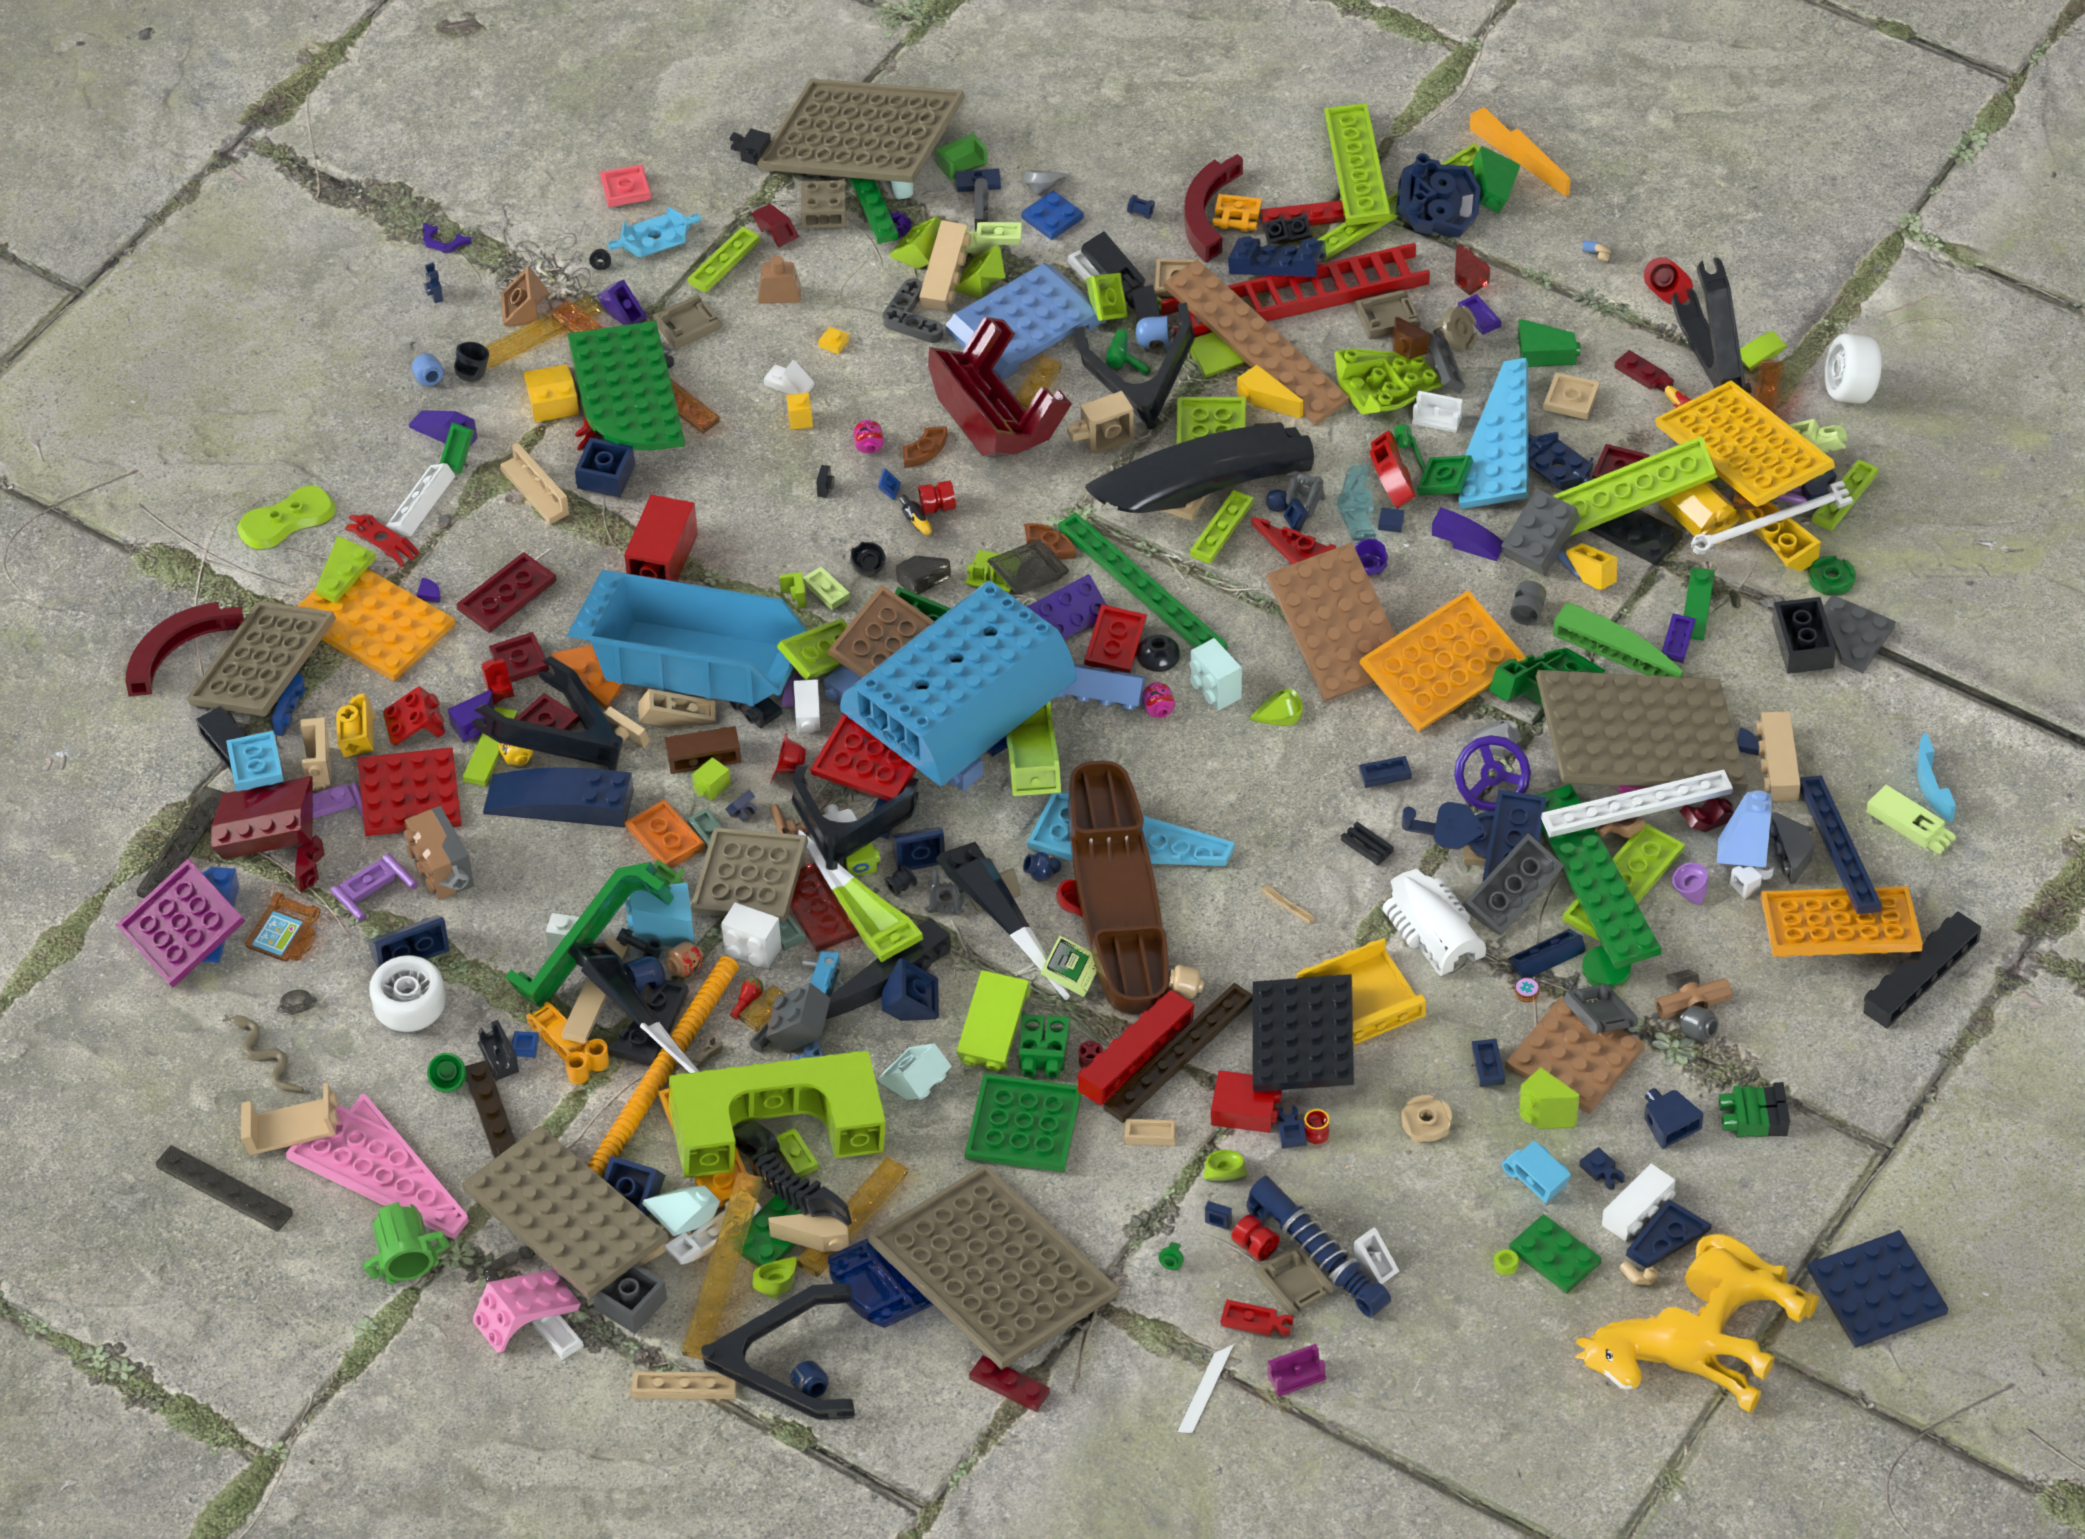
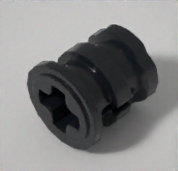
M903 864L901 871L897 870L892 873V877L888 876L885 878V883L893 895L898 896L901 890L906 891L909 889L910 884L913 886L917 885V880L910 868Z

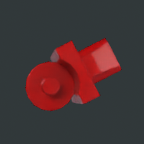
M501 658L497 661L490 659L481 664L487 691L490 690L492 692L494 705L502 699L514 697L512 682L504 659Z

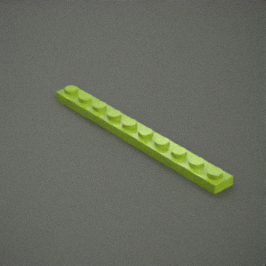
M1473 143L1442 162L1441 165H1465L1473 171L1472 161L1480 147ZM1398 190L1387 196L1391 220L1349 226L1346 225V222L1317 239L1325 240L1326 258L1319 259L1326 262L1400 216L1396 215Z

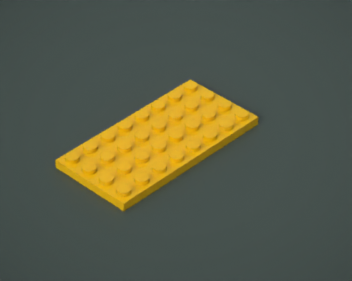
M1732 380L1655 418L1656 426L1679 445L1702 436L1717 475L1756 507L1764 505L1770 500L1835 468L1833 459Z

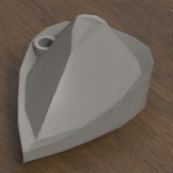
M1027 170L1024 171L1022 182L1028 183L1033 193L1039 194L1047 191L1060 178L1068 177V173Z
M1499 720L1468 734L1463 739L1471 743L1476 738L1494 735L1506 737L1518 744L1519 732L1514 722ZM1489 745L1493 755L1508 756L1512 754L1511 751L1502 746Z

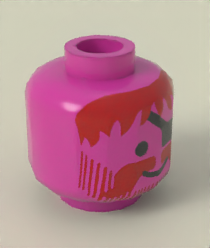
M863 420L855 426L853 437L858 451L872 454L883 447L884 437L880 424L872 420Z
M1154 682L1149 684L1143 691L1142 701L1147 714L1151 717L1164 718L1175 708V700L1168 685Z

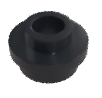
M596 249L590 254L589 263L596 270H605L611 265V256L605 249Z

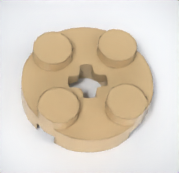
M1420 1095L1407 1102V1106L1401 1113V1124L1412 1141L1416 1143L1435 1141L1449 1134L1452 1124V1112L1445 1101L1442 1100L1441 1103L1435 1100L1434 1096ZM1424 1115H1427L1428 1118H1433L1430 1121L1422 1120Z

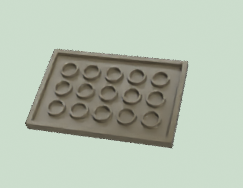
M258 601L187 697L189 704L214 709L221 706L227 711L266 716L336 620L334 612Z

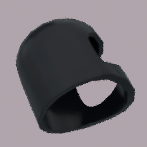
M464 342L457 345L454 363L456 375L467 382L480 380L486 372L489 359L488 349L477 342Z

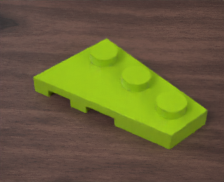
M337 535L316 586V594L336 604L376 560L375 552Z

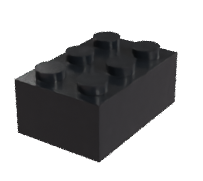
M1821 597L1774 602L1772 623L1787 674L1834 668L1836 648Z

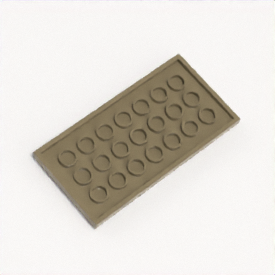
M538 1126L461 1183L465 1192L588 1299L668 1240L667 1233L541 1126Z

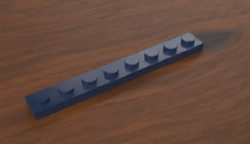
M1822 775L1801 777L1800 792L1856 914L1881 912L1882 904Z

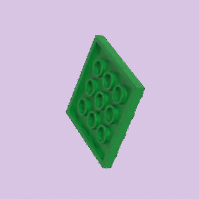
M984 1073L965 1150V1160L1065 1173L1082 1094L1077 1091L1078 1085Z

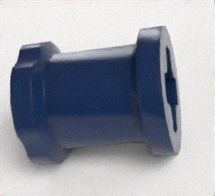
M1133 194L1128 202L1127 212L1129 214L1137 213L1143 215L1146 219H1150L1154 212L1155 201L1143 200Z

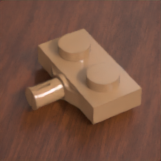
M1633 817L1600 825L1595 831L1598 832L1600 838L1609 832H1614L1629 839L1644 829L1645 823L1644 819Z

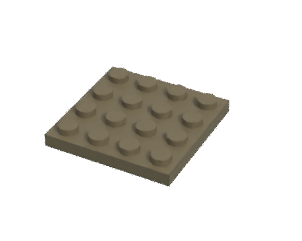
M714 827L690 907L692 913L726 916L733 904L738 903L778 917L781 922H786L808 845L807 836Z

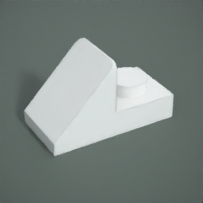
M792 360L787 368L775 364L765 376L764 385L790 395L810 392L814 386V381L796 361Z

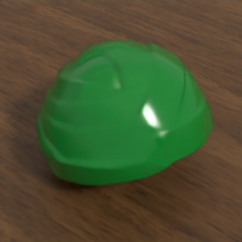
M441 1053L435 1056L428 1065V1081L439 1092H454L466 1080V1066L463 1060L453 1053Z

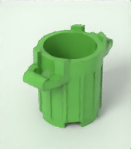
M396 1202L378 1211L379 1215L376 1220L373 1219L372 1227L379 1254L363 1264L364 1270L371 1279L385 1276L386 1283L393 1285L397 1281H409L419 1278L427 1273L432 1266L436 1267L439 1265L437 1254L448 1248L450 1242L442 1231L427 1234L422 1214L415 1205L410 1203V1207L400 1206L399 1202ZM436 1240L438 1244L431 1247V1242Z

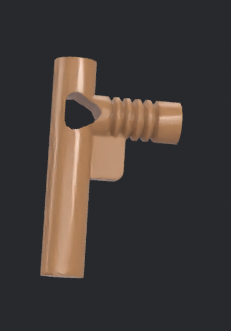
M778 804L770 807L779 833L798 835L799 830L803 833H808L804 824L797 825L796 827L793 820L785 821Z

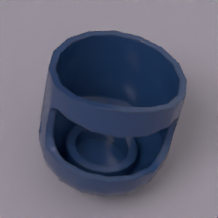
M644 956L624 963L641 995L645 984L648 983L652 990H656L665 980L664 968L661 962L653 956Z

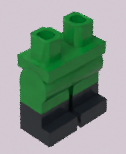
M1774 1082L1773 1087L1756 1088L1745 1086L1741 1088V1086H1733L1732 1093L1719 1094V1110H1732L1733 1112L1722 1114V1130L1736 1131L1737 1138L1744 1137L1745 1135L1788 1136L1790 1117L1786 1103L1784 1082Z

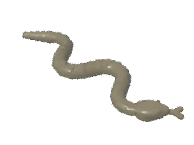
M227 1014L224 1015L225 1019L222 1020L223 1022L231 1021L239 1028H251V1032L242 1045L243 1053L249 1059L256 1061L270 1058L278 1059V1063L271 1075L272 1083L277 1088L284 1091H304L303 1087L280 1080V1076L288 1063V1058L283 1051L278 1048L260 1051L252 1049L260 1032L257 1023L241 1015L231 1018Z

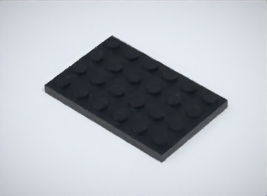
M1352 974L1253 981V1091L1265 1092L1355 1085Z

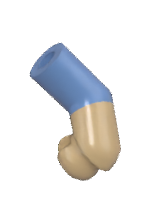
M1584 240L1582 251L1598 253L1599 261L1607 262L1609 260V255H1611L1610 248L1600 242Z

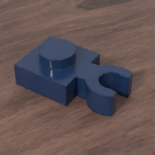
M434 262L426 264L427 283H424L427 296H432L434 303L442 302L443 296L438 271L435 270Z
M1292 1106L1291 1115L1284 1114L1283 1108H1279L1280 1122H1278V1133L1282 1149L1307 1146L1303 1119L1297 1120L1298 1110L1296 1106Z
M1597 1147L1580 1160L1579 1166L1596 1182L1603 1178L1608 1189H1615V1182L1612 1179H1617L1621 1183L1624 1182V1173L1619 1169H1615L1616 1162L1601 1148Z

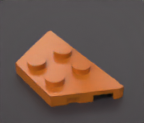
M592 645L551 654V657L576 671L592 698L605 711L612 707L611 702L615 696H619L625 683L616 684V682L605 680Z

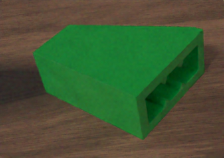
M1481 146L1472 161L1475 179L1480 186L1479 204L1500 213L1508 200L1521 164Z
M1518 319L1520 357L1527 359L1528 367L1576 365V358L1581 355L1580 342H1576L1575 333Z

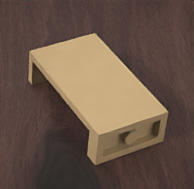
M328 1082L323 1083V1099L260 1114L256 1113L251 1101L241 1103V1140L248 1155L336 1135V1124H339V1116L336 1110V1106H339V1099L336 1091L332 1092Z

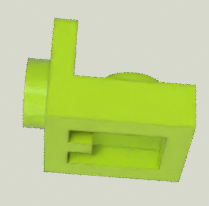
M802 572L779 575L781 593L791 592L792 600L797 601V608H807Z

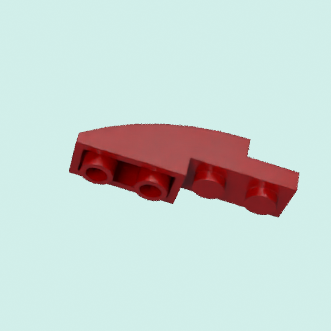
M1388 430L1371 442L1372 449L1369 453L1389 498L1398 509L1410 502L1416 495L1408 468L1401 461L1395 437Z

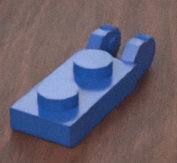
M297 673L281 694L272 716L275 735L284 736L286 728L291 726L293 710H297L299 699L304 696L305 687L302 684L304 680L301 674Z

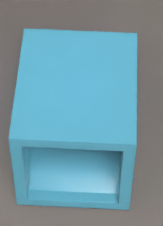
M688 883L669 885L671 887L669 891L674 897L669 906L644 890L633 892L630 895V899L625 901L628 928L630 930L634 929L635 937L646 942L649 939H657L662 945L668 947H675L685 941L695 945Z

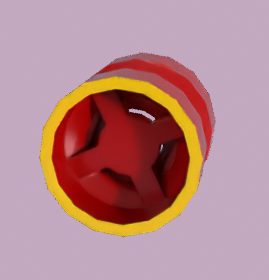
M1313 1109L1304 1117L1306 1138L1312 1144H1322L1329 1137L1330 1120L1325 1111Z

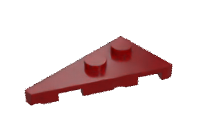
M1251 518V525L1291 564L1336 548L1334 544L1330 543L1329 546L1316 542L1315 537L1303 535L1301 532L1285 526L1282 529L1271 526L1270 521L1266 519Z

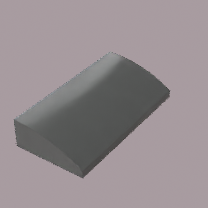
M1527 833L1463 903V906L1479 922L1501 936L1564 865Z

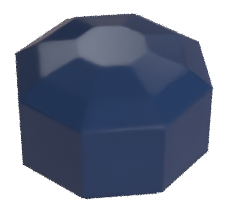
M1279 489L1269 491L1266 496V505L1269 510L1275 512L1286 510L1288 506L1286 503V491Z

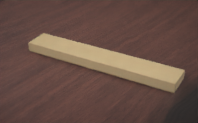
M607 935L604 943L617 953L624 962L630 945L623 946L619 944L620 942L616 941L617 937ZM588 977L564 1026L562 1039L586 1044L607 999V995Z

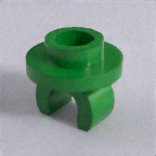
M1170 1242L1169 1247H1165L1160 1251L1158 1259L1164 1268L1169 1270L1181 1268L1184 1263V1256L1179 1250L1181 1244Z

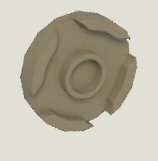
M1465 306L1451 307L1445 312L1443 320L1438 321L1433 333L1446 339L1454 350L1471 349L1477 339V333H1474L1473 325H1476L1475 317Z

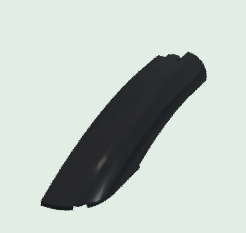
M1279 423L1242 427L1195 438L1151 453L1087 483L1085 488L1099 502L1104 505L1108 502L1113 506H1118L1117 510L1123 512L1147 513L1186 507L1187 503L1233 485L1264 477L1288 474L1293 471H1311L1314 463V450L1309 435L1301 436L1296 427L1282 428Z

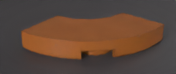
M947 426L924 428V433L918 441L904 445V468L921 465L937 456L946 444L948 437Z
M1024 524L1027 546H1037L1045 549L1051 554L1053 560L1076 558L1075 547L1064 533L1061 534L1053 530L1051 526L1044 524Z

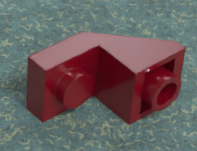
M771 203L751 213L761 233L769 229L778 248L799 237L790 218Z
M1717 797L1707 800L1701 808L1684 805L1679 812L1691 828L1708 832L1727 824L1734 814L1732 810L1734 807L1726 798L1720 799Z
M317 835L313 836V842L302 844L297 848L295 879L299 892H303L319 880L316 862L325 853L322 839Z

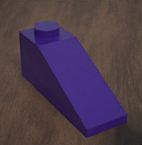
M421 410L409 423V428L445 444L451 424L456 422L475 430L470 446L477 440L475 420L457 411Z

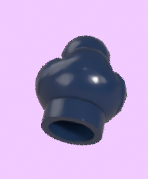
M1037 852L1034 855L1028 854L1023 863V871L1030 874L1032 879L1037 882L1049 879L1052 874L1059 872L1061 869L1060 860L1051 855L1049 856L1045 852Z

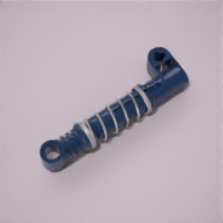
M1263 1176L1252 1186L1246 1204L1249 1214L1254 1215L1263 1223L1272 1216L1280 1224V1229L1285 1235L1290 1234L1292 1236L1291 1241L1296 1240L1301 1245L1300 1250L1305 1249L1311 1255L1310 1260L1315 1259L1320 1264L1319 1269L1324 1268L1328 1273H1331L1329 1279H1332V1282L1337 1287H1343L1348 1293H1351V1296L1355 1298L1358 1309L1365 1316L1373 1317L1391 1302L1388 1290L1379 1282H1371V1279L1365 1273H1362L1360 1263L1356 1258L1348 1260V1250H1341L1339 1248V1241L1331 1240L1329 1238V1231H1322L1320 1229V1222L1312 1221L1310 1219V1212L1303 1206H1297L1269 1176Z

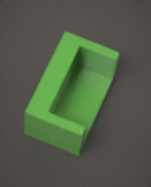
M974 133L968 134L936 149L937 166L952 180L956 178V171L974 170L987 164V147Z

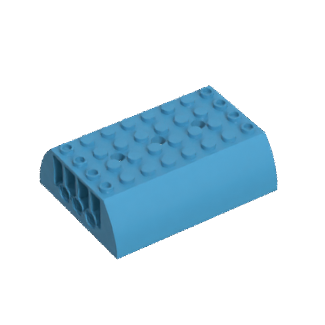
M987 581L848 688L842 695L840 711L942 787L1076 681V670L1070 651L1059 630L995 583ZM953 659H961V660H962V662H960V663H958V662L952 663L951 661H952ZM922 685L928 687L926 690H925V689H920V690L917 689V687L922 686Z

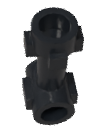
M622 927L616 938V941L620 942L619 944L623 946L629 944L643 951V957L653 956L659 959L662 953V944L659 940L649 939L648 942H645L633 936L634 931Z

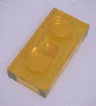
M773 984L739 1014L740 1021L758 1032L764 1024H768L775 998L786 993Z

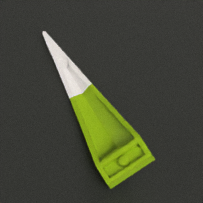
M800 830L798 831V834H799V835H805V836H807V835H806L805 833H803L802 831H800ZM807 836L808 845L806 849L864 943L881 962L923 940L922 932L908 916L866 887L841 865L838 864L836 870L826 869V862L816 844Z

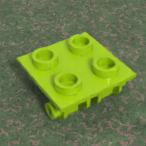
M978 550L973 563L967 566L966 572L969 574L965 585L980 587L985 582L992 581L1001 589L1010 593L1023 558Z

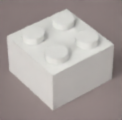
M734 903L721 923L725 954L731 958L740 959L751 963L753 966L769 970L782 949L779 918Z

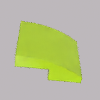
M1213 332L1195 338L1190 349L1193 361L1198 363L1204 378L1246 364L1240 356Z

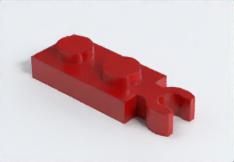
M1228 1299L1226 1300L1220 1320V1326L1266 1336H1271L1272 1331H1277L1278 1334L1284 1337L1290 1336V1328L1283 1325H1293L1294 1323L1293 1316L1285 1314L1279 1317L1277 1316L1276 1309Z

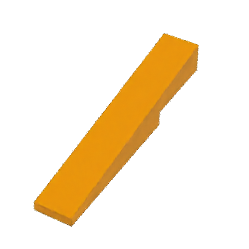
M1485 107L1470 114V130L1515 162L1521 164L1522 167L1562 195L1567 196L1570 194L1571 178L1518 128L1510 132Z

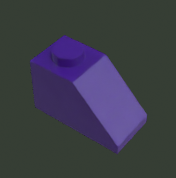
M624 279L612 283L597 294L607 313L623 325L638 324L647 318V315Z
M490 690L448 709L450 725L463 743L482 734L473 726L472 721L478 718L487 724L485 717L477 713L475 709L483 704L494 709L493 696Z

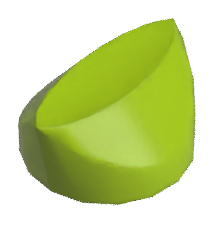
M1218 1150L1211 1153L1206 1159L1204 1180L1227 1181L1248 1176L1244 1158L1236 1151Z

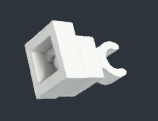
M1739 865L1732 869L1729 884L1746 899L1760 890L1762 879H1770L1773 876L1774 869L1771 868L1765 871L1763 870L1765 867H1756L1754 869L1752 866L1743 869Z

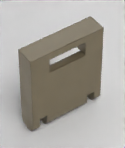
M1405 290L1355 301L1356 312L1369 339L1391 335L1395 317H1400L1417 327L1421 325L1418 314ZM1367 314H1372L1374 319H1372L1371 322L1369 321Z
M698 295L653 314V321L657 322L658 329L675 350L722 327L717 316ZM670 324H671L672 327L674 328L673 333H672L671 330L667 327V326L670 325Z
M1299 1244L1256 1268L1258 1279L1291 1316L1296 1314L1295 1308L1301 1311L1324 1298L1326 1293L1331 1294L1334 1292L1331 1282L1315 1263L1310 1260V1257L1304 1250H1300ZM1290 1261L1295 1267L1276 1277V1269Z

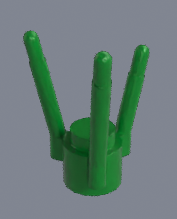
M1406 424L1396 426L1394 429L1396 444L1400 448H1408L1412 445L1422 472H1424L1426 468L1416 444V438L1412 436L1411 427Z

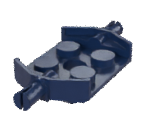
M1558 432L1538 435L1537 437L1528 433V466L1559 489H1569L1593 480L1589 476L1593 468V457L1590 458V462L1560 441L1558 439ZM1561 464L1564 467H1554L1553 465Z

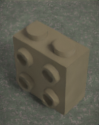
M845 180L801 182L802 228L846 227Z

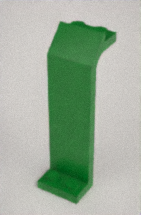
M652 862L617 868L533 979L522 971L517 974L513 970H510L505 978L520 995L539 1008L544 1007V1003L551 1000L577 966L575 959L568 953L573 944L594 943L627 898L635 891H647L669 906L674 899L669 891L671 887L665 883L666 879L657 872Z

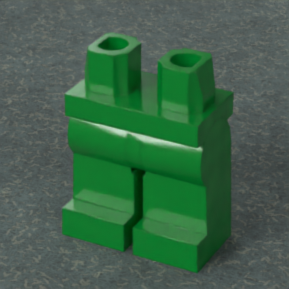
M1022 1014L1019 1065L1020 1069H1022L1023 1077H1035L1036 1069L1045 1070L1047 1078L1058 1079L1061 1071H1065L1068 1039L1070 1037V1017L1047 1016L1045 1033L1044 1015ZM1036 1022L1039 1026H1027V1023ZM1055 1023H1060L1064 1026V1028H1057L1051 1026Z

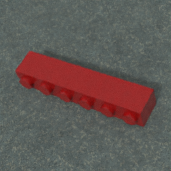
M1172 990L1165 996L1159 997L1153 1007L1145 1010L1140 1018L1133 1025L1130 1024L1118 1039L1115 1038L1103 1053H1098L1089 1066L1083 1067L1077 1076V1091L1102 1106L1193 1021L1195 1004Z

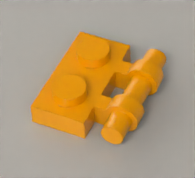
M1218 194L1215 216H1222V218L1213 217L1212 226L1221 227L1224 230H1228V228L1240 229L1241 232H1248V230L1256 231L1257 222L1249 220H1259L1262 199ZM1230 217L1242 218V220L1230 219Z

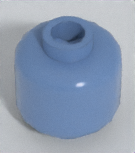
M421 354L412 363V372L421 385L430 387L442 380L444 369L438 358L433 354Z

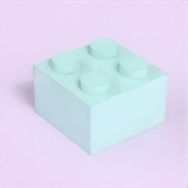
M1215 638L1191 650L1190 682L1196 690L1199 689L1209 704H1212L1219 711L1242 698V667Z

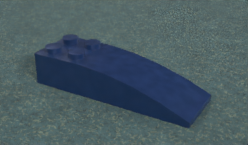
M554 767L493 774L483 814L625 828V821H627L634 793L632 772Z

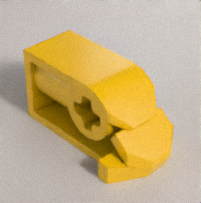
M364 693L353 697L349 704L342 706L338 710L336 715L337 744L344 758L374 751L373 719H375L371 702Z

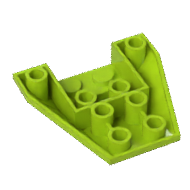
M1358 348L1337 350L1334 354L1339 387L1350 397V401L1361 415L1400 409L1414 402L1418 391L1431 393L1443 387L1441 379L1422 356L1407 359L1396 352Z

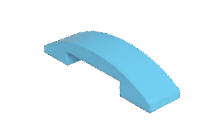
M1926 733L1922 735L1917 758L1918 781L1925 798L1932 808L1945 820L1953 822L1956 804L1949 788L1939 789L1931 769L1934 749Z

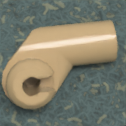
M1628 1260L1619 1267L1623 1274L1635 1285H1653L1658 1277L1656 1269L1650 1267L1646 1268L1645 1272L1638 1271Z

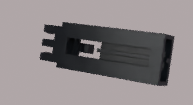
M1103 231L1084 243L1081 253L1100 275L1122 273V280L1128 283L1125 285L1122 282L1125 301L1134 309L1135 304L1132 290L1145 287L1146 279L1107 233Z

